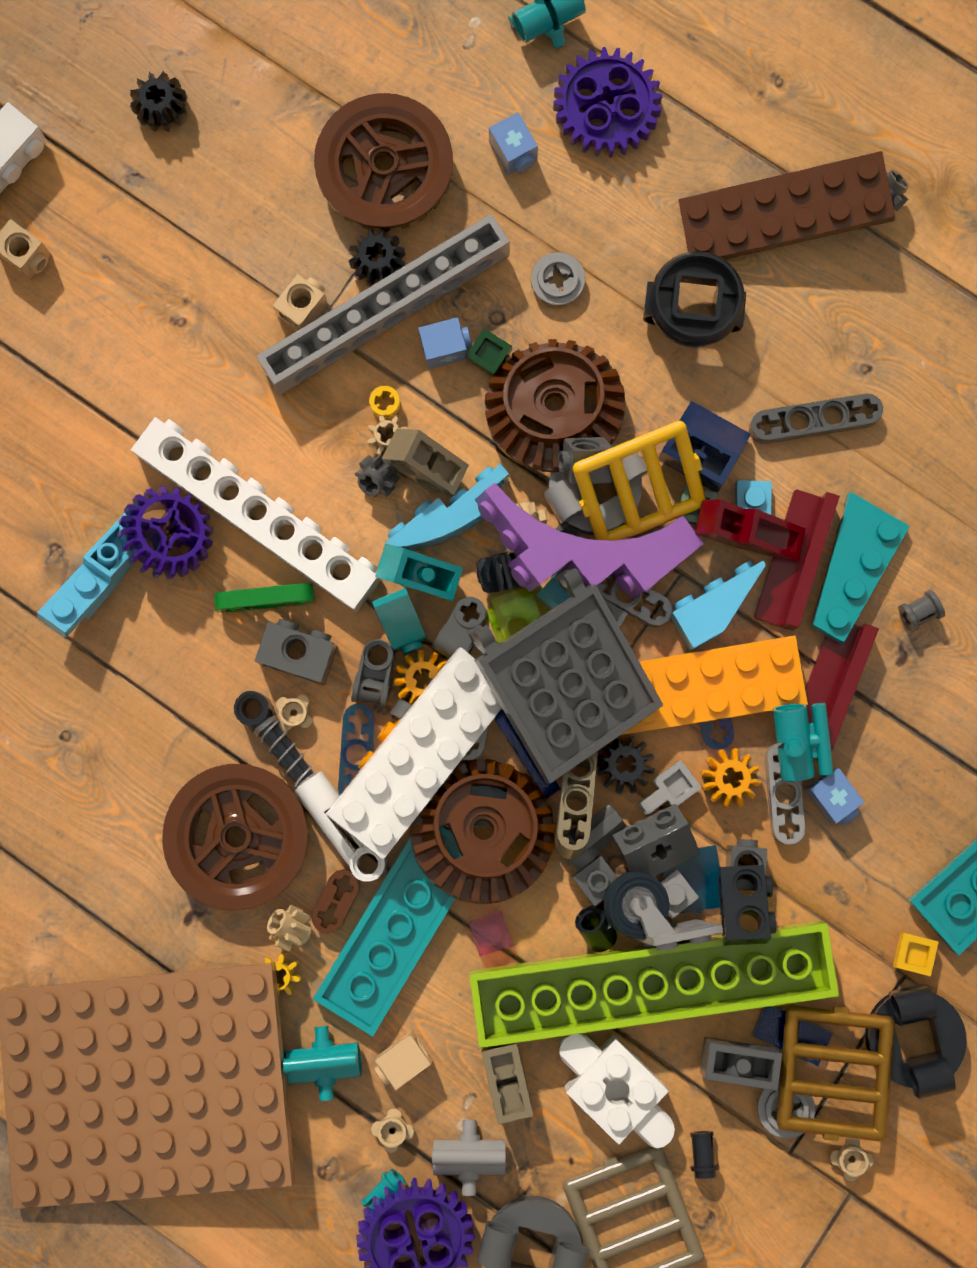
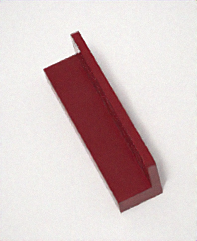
M798 489L793 492L784 520L806 528L799 562H793L772 557L754 615L755 619L791 631L799 628L839 501V495L826 492L820 497Z
M867 623L862 626L854 624L841 645L825 636L805 687L809 723L813 722L811 705L826 703L831 752L879 628Z

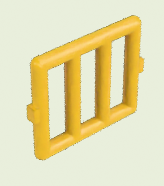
M683 421L673 422L578 461L573 465V473L582 497L579 504L585 518H589L595 540L617 541L628 539L701 508L702 500H706L698 472L703 470L700 458L696 453H693L687 427ZM675 438L691 498L674 505L671 504L655 445ZM642 451L659 511L639 518L622 462L623 458ZM609 465L627 523L611 531H607L589 472Z

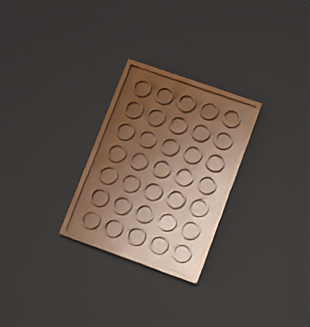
M275 962L0 990V1042L13 1209L288 1187L296 1183L286 1074H284L283 1070L284 1052Z

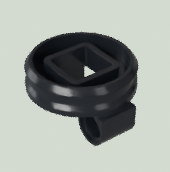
M703 251L683 253L664 264L657 273L654 282H647L643 321L656 325L664 336L679 345L695 348L710 346L721 341L730 333L738 332L742 329L747 292H744L743 283L737 271L723 258ZM680 283L716 287L713 297L712 316L679 313L677 311Z
M925 984L889 991V994L875 1005L870 1014L890 1016L895 1024L899 1026L929 1020L936 1048L935 1052L903 1059L894 1028L891 1080L904 1087L912 1088L914 1096L918 1099L955 1091L954 1073L958 1070L964 1059L967 1045L966 1030L959 1013L943 997L932 993ZM865 1029V1042L868 1051L878 1052L879 1030Z

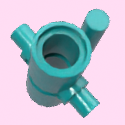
M534 0V2L512 12V15L508 16L511 27L513 29L516 28L524 43L546 34L547 37L551 38L554 48H558L566 44L563 35L565 30L564 24L585 14L586 7L584 0Z
M826 703L811 705L813 722L809 723L807 705L786 704L773 708L776 741L784 743L777 747L782 780L802 781L814 777L813 758H818L820 775L834 774Z
M315 1027V1042H312V1047L286 1051V1059L283 1060L284 1074H287L289 1085L315 1082V1087H319L320 1101L334 1100L333 1085H336V1080L357 1078L362 1075L360 1046L358 1042L333 1045V1040H329V1027Z

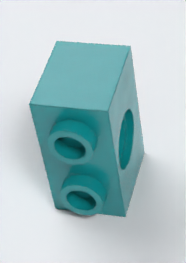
M385 543L375 577L453 601L463 567Z

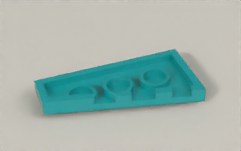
M851 491L845 499V507L837 528L833 551L829 557L824 584L821 586L810 626L840 645L847 638L910 527Z

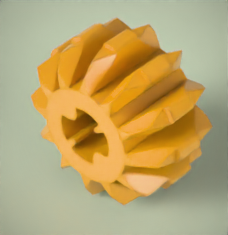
M419 650V662L414 663L412 657L407 655L405 660L410 665L409 669L399 665L396 667V671L405 675V678L395 679L394 685L399 687L407 686L398 694L400 699L413 694L409 701V704L413 705L425 690L418 688L419 683L415 680L416 675L420 673L423 676L424 671L429 672V678L432 681L447 661H444L436 667L434 666L438 660V654L435 652L431 654L429 661L426 662L424 651Z
M733 748L729 759L723 749L718 750L719 762L712 757L706 759V763L713 768V771L701 770L700 772L701 776L711 778V782L704 783L701 786L702 790L715 789L709 798L711 802H716L723 795L722 807L724 808L730 807L732 797L737 807L744 806L742 794L749 799H754L756 796L748 788L749 785H761L760 780L751 779L750 775L760 771L759 766L747 768L746 765L752 758L750 754L744 755L738 761L739 749ZM726 769L730 773L736 772L738 774V780H734V783H736L735 787L731 783L724 784L722 777L727 776V773H725Z

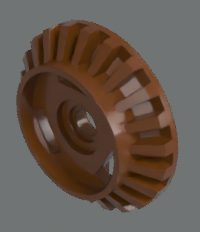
M376 93L348 102L330 117L321 130L316 143L314 168L320 190L335 212H339L350 223L360 224L362 228L369 229L372 227L380 228L381 230L385 228L386 231H390V228L401 227V229L409 227L410 223L416 220H423L430 210L437 208L444 193H447L449 188V182L453 174V152L444 125L425 105L403 95ZM381 131L402 133L412 138V142L409 144L381 134ZM382 155L390 156L394 161L393 166L385 171L377 169L374 165L376 159ZM353 157L358 186L348 188L343 163L344 159ZM415 180H418L421 184L409 197L398 202L392 200Z
M548 339V343L538 345L537 342L529 344V348L526 350H516L512 353V358L507 362L503 361L497 374L491 377L488 393L485 395L487 425L495 443L515 462L542 472H560L558 468V454L560 451H563L565 438L605 437L610 445H612L619 435L625 418V391L617 370L610 366L609 360L604 355L599 356L596 354L594 348L588 345L585 348L578 346L576 341L568 340L567 343H559L557 339ZM553 366V368L525 383L522 380L529 373L539 368ZM586 385H595L597 389V407L594 413H585ZM552 397H559L565 402L563 408L558 411L547 409L545 404ZM525 418L552 432V434L537 433L525 427L521 422Z
M476 759L458 764L410 825L411 845L419 867L439 890L464 902L492 904L509 900L521 894L542 874L554 848L555 825L552 818L553 812L544 797V792L532 782L530 776L526 773L522 774L515 769V766L508 763L505 765L492 759H487L486 761H476ZM491 786L506 792L505 799L471 795V787ZM479 821L488 822L493 828V835L486 840L477 838L473 832L475 823ZM449 825L462 855L461 857L456 859L451 857L440 834V827ZM520 834L528 840V843L512 865L507 867L499 860Z
M247 764L216 766L188 781L170 804L162 833L165 860L176 882L186 893L199 902L222 910L254 908L273 900L284 892L298 876L308 851L309 828L306 820L307 816L295 792L284 780L268 770ZM254 794L259 795L277 813L279 819L273 825L248 803ZM203 810L212 812L204 845L200 846L195 844V834L200 814ZM234 826L243 828L246 833V840L239 847H234L227 841V833ZM263 861L265 874L238 882L232 881L230 871Z

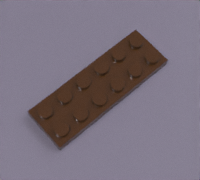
M882 151L678 199L688 252H709L724 260L895 221V212Z

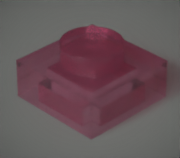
M502 911L468 922L480 957L513 946Z

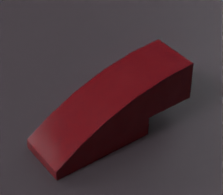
M722 499L702 500L695 534L755 553L799 562L806 528L758 509H745Z

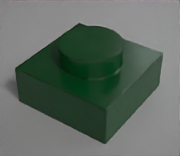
M484 328L466 354L465 359L487 374L495 376L503 361L511 353L512 345Z

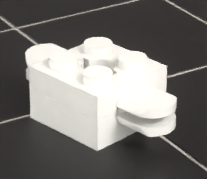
M584 1033L567 1035L562 1038L559 1045L560 1057L575 1073L564 1085L566 1093L614 1141L620 1144L633 1130L651 1147L660 1148L670 1143L675 1131L673 1121L657 1105L669 1090L614 1034L600 1048Z

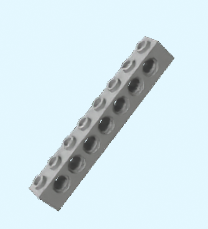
M490 214L258 354L256 357L275 389L281 395L509 257L510 241L493 215Z

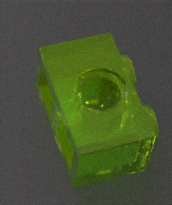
M526 588L491 598L492 608L486 610L492 629L499 628L503 641L512 636L508 631V626L511 622L521 620L526 625H529L541 617L533 592H529Z

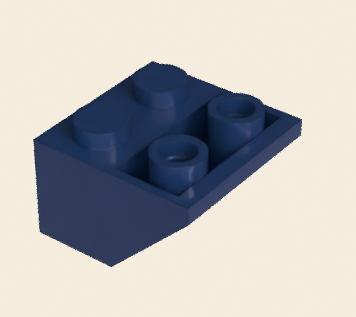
M691 401L679 421H683L686 424L693 453H696L700 458L703 470L698 472L702 486L713 492H719L751 433ZM672 438L666 442L658 458L659 462L685 475L675 438Z

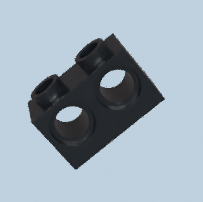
M764 865L720 867L717 872L721 925L723 928V946L767 944L771 939V934L776 933L775 912L768 910L767 897H772L773 895L771 875H765ZM741 879L749 880L754 885L755 893L752 895L741 894L736 887V882ZM743 915L754 917L758 923V930L755 932L745 931L740 925V917Z

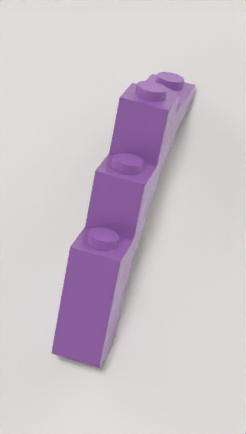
M496 483L484 490L475 499L481 516L486 521L492 522L500 533L502 543L509 550L517 554V557L508 563V566L512 569L511 573L514 580L520 586L526 587L529 592L541 585L559 569L564 570L568 568L571 570L576 568L585 587L592 584L597 586L613 573L619 588L633 599L646 592L704 544L701 538L695 534L694 529L684 516L661 530L639 538L617 541L592 540L560 532L536 520L517 506Z

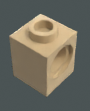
M10 219L0 231V258L30 280L35 274L45 269L48 264V258L51 255L49 250L40 240ZM29 247L28 252L24 256L17 257L21 248Z
M297 274L272 306L280 319L298 331L315 321L327 307L328 302L324 294L325 289L320 283L311 277L305 280ZM301 297L311 299L309 305L304 308L294 306L295 302Z
M411 1030L377 1055L375 1061L378 1066L375 1067V1071L386 1086L391 1083L394 1089L397 1090L430 1066L433 1059L413 1030Z

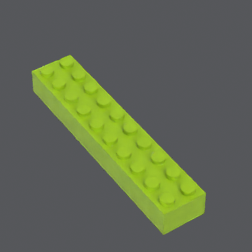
M812 921L777 926L776 933L771 934V939L767 944L723 946L721 934L711 936L712 940L704 943L691 944L689 939L678 941V947L670 950L659 951L656 950L655 946H637L470 970L469 978L479 1048L839 997L828 924L822 921ZM756 929V930H749V931H747V932H755V931H757L758 929Z

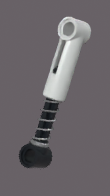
M246 691L240 694L234 704L236 718L242 724H245L251 733L254 732L256 736L261 737V743H266L270 748L269 754H274L277 757V764L283 766L287 771L286 777H291L294 780V787L296 788L294 792L350 867L352 874L358 880L364 882L373 881L381 877L387 868V857L383 860L351 835L360 847L356 850L336 822L326 815L340 795L322 771L319 773L313 772L311 769L313 765H308L303 758L304 754H300L295 748L296 742L292 743L286 736L288 731L283 732L278 725L279 720L276 718L277 713L273 709L271 700L256 691ZM258 700L262 705L261 714L255 719H250L246 714V707L249 702ZM366 853L373 854L378 860V867L374 873H366L360 867V858Z

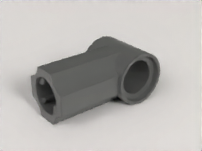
M609 804L592 817L590 838L585 852L576 859L565 858L576 873L592 862L600 854V850L614 840L613 834L627 827L622 818ZM576 827L569 832L567 837L571 845H576L577 842L575 840Z

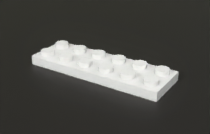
M461 647L454 652L326 813L329 818L382 860L502 709L475 663V659Z

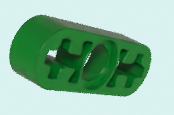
M309 583L223 591L214 594L215 612L218 613L298 606L315 602L314 585Z

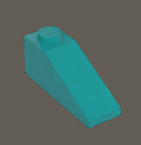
M406 588L372 601L376 614L395 653L402 650L403 655H406L423 647L421 642L427 640Z

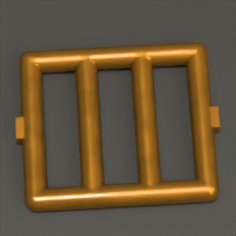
M795 1005L788 1006L785 1012L777 1126L781 1130L823 1135L824 1140L839 1141V1137L878 1142L885 1140L887 1136L895 1028L893 1018L884 1015L849 1012L848 1007L833 1006V1010ZM799 1021L879 1030L878 1052L798 1043ZM796 1058L876 1066L875 1089L795 1079ZM793 1095L874 1103L872 1125L792 1116Z

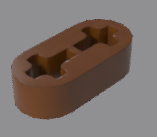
M342 869L331 875L314 908L312 923L321 933H334L341 928L359 893L360 880L352 874L351 870ZM349 876L351 878L349 884L353 886L352 892L345 891L340 900L335 898L339 890L335 880ZM333 902L337 904L334 917L338 921L336 924L330 923L326 927L322 924L324 919L319 914L321 911H328Z

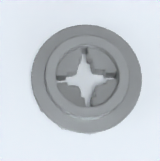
M561 252L547 254L538 260L532 270V288L538 299H542L550 306H565L567 303L577 300L584 289L585 273L583 267L576 258L569 254ZM554 268H556L560 277L568 278V280L563 281L562 291H559L555 283L550 284L548 282L553 279Z
M779 1080L778 1091L763 1089L760 1098L757 1100L758 1117L765 1129L771 1134L780 1138H795L804 1132L781 1130L777 1126V1113L773 1112L778 1108ZM794 1094L793 1103L798 1105L792 1108V1116L814 1119L815 1103L813 1097Z

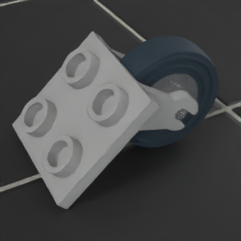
M628 872L622 874L609 885L604 896V912L610 925L617 932L631 937L633 940L643 942L645 947L655 946L656 950L659 951L670 950L678 947V941L689 939L691 944L704 943L712 940L711 935L723 933L722 925L699 919L669 924L666 920L670 907L667 891L658 879L647 873Z

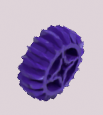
M161 486L157 493L152 488H149L144 492V496L137 494L132 499L133 504H127L124 508V513L127 516L121 517L119 525L125 529L118 533V538L127 540L122 546V551L133 552L129 559L130 563H136L137 560L143 563L140 567V572L144 573L150 567L153 569L152 574L154 578H158L163 571L167 580L173 579L176 573L180 577H185L189 573V569L195 571L200 567L199 561H204L208 557L209 553L206 549H209L213 544V541L208 536L213 533L214 528L204 525L210 519V515H201L199 513L203 507L202 503H197L195 506L190 503L192 494H187L182 498L180 497L179 487L174 488L170 494L165 486ZM165 510V514L161 519L152 517L148 520L142 518L143 514L149 511ZM179 517L184 521V523L186 524V526H184V525L180 522ZM165 525L166 530L169 531L167 535L171 534V537L167 541V536L163 534L165 531H161V529ZM144 538L148 539L152 543L154 550L148 545ZM182 545L189 547L188 552L184 555L167 556L172 547L180 548Z

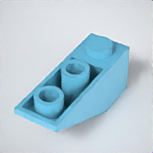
M750 560L733 570L736 576L724 582L722 578H718L703 587L706 593L694 599L692 595H689L673 605L676 610L671 613L670 619L690 652L725 631L766 565L764 561L753 565Z

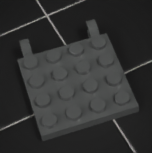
M565 568L555 575L557 582L569 594L570 598L500 644H497L488 625L484 627L478 625L467 632L472 642L483 654L474 660L544 781L550 784L663 706L596 584L585 587L576 568L571 570Z

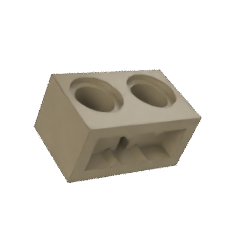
M396 429L382 457L383 461L423 488L437 494L455 495L469 464L422 431L413 429Z
M518 1043L483 1047L481 1052L498 1125L533 1117V1107Z

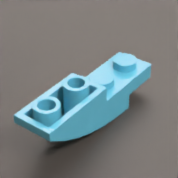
M501 464L494 469L491 466L487 467L475 478L477 484L468 491L464 488L461 489L449 500L451 505L448 508L439 498L433 503L427 500L415 510L414 515L416 517L406 525L401 522L388 533L387 536L390 539L385 543L414 551L443 543L464 533L484 520L479 513L478 504L475 502V499L494 483L500 488L509 482V473Z
M121 517L83 556V564L37 612V618L64 638L85 617L89 619L134 564L129 561L133 552L122 551V546L127 540L118 538V533L125 529L119 525Z

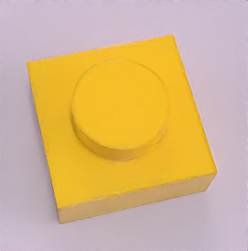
M900 932L893 967L931 977L939 942Z

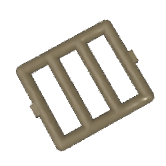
M649 1146L619 1159L614 1155L602 1160L604 1165L567 1179L563 1183L565 1195L583 1242L590 1249L589 1257L593 1268H609L606 1260L677 1231H680L687 1251L646 1268H688L703 1261L704 1252L662 1147L654 1148ZM653 1161L660 1182L587 1211L580 1190ZM664 1196L667 1197L674 1215L673 1217L600 1246L593 1225Z

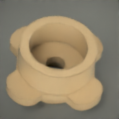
M301 694L297 698L290 699L281 697L277 700L276 708L279 710L280 717L278 725L283 731H289L292 727L300 726L306 729L311 726L313 720L308 712L310 699L306 695ZM294 709L297 710L296 716L291 715V711Z
M391 1108L384 1119L375 1121L372 1124L371 1132L379 1138V1141L384 1145L385 1151L393 1153L398 1150V1146L405 1139L409 1140L413 1137L414 1128L411 1124H406L402 1119L399 1109ZM391 1127L396 1129L394 1134L389 1131Z
M846 1138L845 1145L839 1150H833L830 1154L831 1163L839 1166L843 1171V1177L850 1182L856 1181L858 1176L866 1172L867 1168L872 1167L874 1161L873 1156L870 1153L864 1152L860 1147V1141L853 1138ZM854 1156L855 1160L854 1162H849L848 1158Z

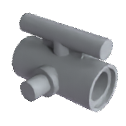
M463 1120L462 1135H459V1139H434L432 1150L433 1175H459V1180H462V1196H476L477 1180H480V1175L505 1176V1140H480V1135H477V1120Z

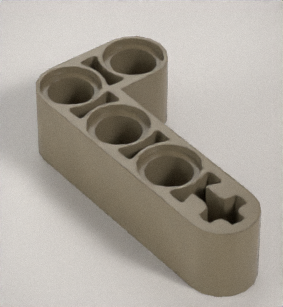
M598 751L578 764L587 770V775L578 777L569 770L561 776L555 848L558 854L566 859L580 857L585 852L590 838ZM570 799H578L584 804L585 808L580 811H574L568 807L566 802ZM571 825H577L575 831L576 845L569 844V838H567Z

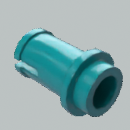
M391 1169L389 1172H383L381 1174L382 1180L361 1200L363 1207L370 1205L367 1208L374 1209L373 1196L385 1199L384 1187L387 1186L393 1192L398 1191V1181L401 1180L406 1186V1180L394 1169Z

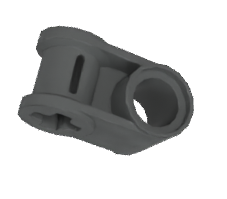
M465 597L456 604L448 621L443 625L436 637L432 650L448 659L460 647L470 654L475 644L467 632L478 625L483 627L487 618V610L478 598ZM473 605H476V611L480 615L477 620L471 618L469 622H465L466 616L462 610L465 607L470 609Z
M374 639L364 646L359 669L354 680L352 702L357 703L359 700L378 703L381 708L386 709L396 660V653L389 643ZM378 646L385 647L388 652L387 661L382 665H374L370 660L371 651ZM365 687L378 689L379 692L367 691Z

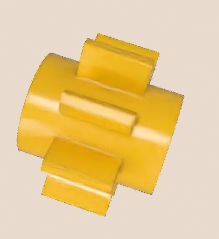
M284 952L280 954L278 961L275 962L277 971L284 969L287 973L283 977V981H277L278 996L282 989L288 995H291L294 990L290 983L302 980V976L295 974L294 970L299 962L294 961L290 964L285 961L286 953ZM270 956L264 959L265 963L274 962Z

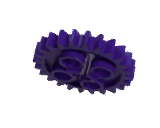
M603 47L601 56L597 57L591 49L589 50L587 61L579 55L576 56V67L567 64L565 72L567 76L559 75L558 85L560 87H555L554 98L557 100L553 102V111L559 112L556 114V124L565 123L562 126L561 134L564 136L572 133V146L582 141V152L584 153L592 146L595 147L596 157L600 155L602 149H606L609 158H612L614 148H618L623 155H626L627 144L638 149L639 138L647 141L650 135L649 129H656L657 120L655 118L660 117L662 109L658 106L661 104L662 94L656 93L660 82L651 81L653 69L642 71L644 66L643 59L635 64L632 63V52L627 54L625 58H621L620 48H616L613 56H608L606 47ZM613 79H621L625 82V84L617 86L612 84L610 81ZM582 89H589L594 94H592L591 96H583L579 93V91ZM632 109L636 112V115L626 116L621 111ZM593 119H600L605 124L603 126L596 127L590 124L589 121Z
M413 1178L410 1188H406L403 1182L399 1180L397 1185L398 1191L393 1192L387 1186L384 1187L385 1199L373 1196L374 1209L366 1207L363 1209L365 1220L358 1221V1232L361 1234L356 1235L357 1247L360 1248L358 1250L359 1261H365L364 1268H457L456 1266H468L465 1255L473 1254V1247L470 1241L475 1240L474 1231L471 1228L473 1226L471 1214H466L468 1211L465 1202L458 1203L456 1191L446 1196L447 1191L444 1183L434 1190L431 1179H427L424 1187H419L417 1179ZM408 1209L412 1212L417 1235L421 1241L422 1252L426 1261L425 1265L419 1263L414 1239L410 1234L409 1222L405 1211ZM427 1212L435 1213V1216L430 1219L421 1218ZM393 1223L401 1225L395 1230L386 1229L388 1225ZM436 1245L445 1246L440 1251L431 1250V1248ZM402 1256L410 1257L405 1262L396 1261V1259Z

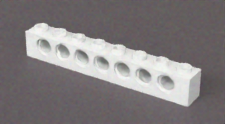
M156 417L152 420L131 448V451L138 458L184 491L192 494L194 498L355 613H358L381 581L380 578L375 577L377 567L362 556L357 561L348 554L350 548L336 537L329 541L319 534L322 528L308 517H305L303 521L292 514L295 509L283 499L278 497L274 502L265 495L267 489L251 477L246 482L237 475L240 470L225 458H222L220 462L210 456L212 450L200 440L195 438L191 443L182 436L185 431L170 419L165 423ZM176 447H182L184 450L182 457L179 460L170 461V451ZM201 467H211V474L206 480H196V473ZM229 486L239 487V493L235 499L229 501L223 499V493ZM258 505L266 506L267 512L262 519H251L250 513L254 507ZM284 525H292L295 528L293 536L288 540L278 539V531ZM313 544L322 546L323 551L318 559H306L305 552L309 546ZM340 564H347L351 568L350 575L344 580L333 578V570Z

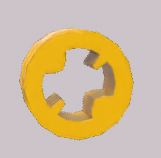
M380 386L375 388L370 395L369 403L371 410L378 418L382 415L384 419H391L399 413L401 408L400 397L392 387ZM384 395H389L391 402L395 400L394 405H388L386 410H381L380 404L376 405V401L383 400Z

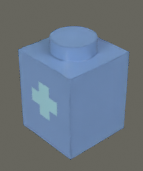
M519 112L489 127V143L508 175L515 171L518 173L524 172L534 165L538 157V145Z
M458 317L418 327L428 369L466 360V348L472 347L468 328L460 327Z
M834 768V774L821 776L804 790L829 823L837 824L840 821L844 825L860 814L857 808L865 802L839 768Z

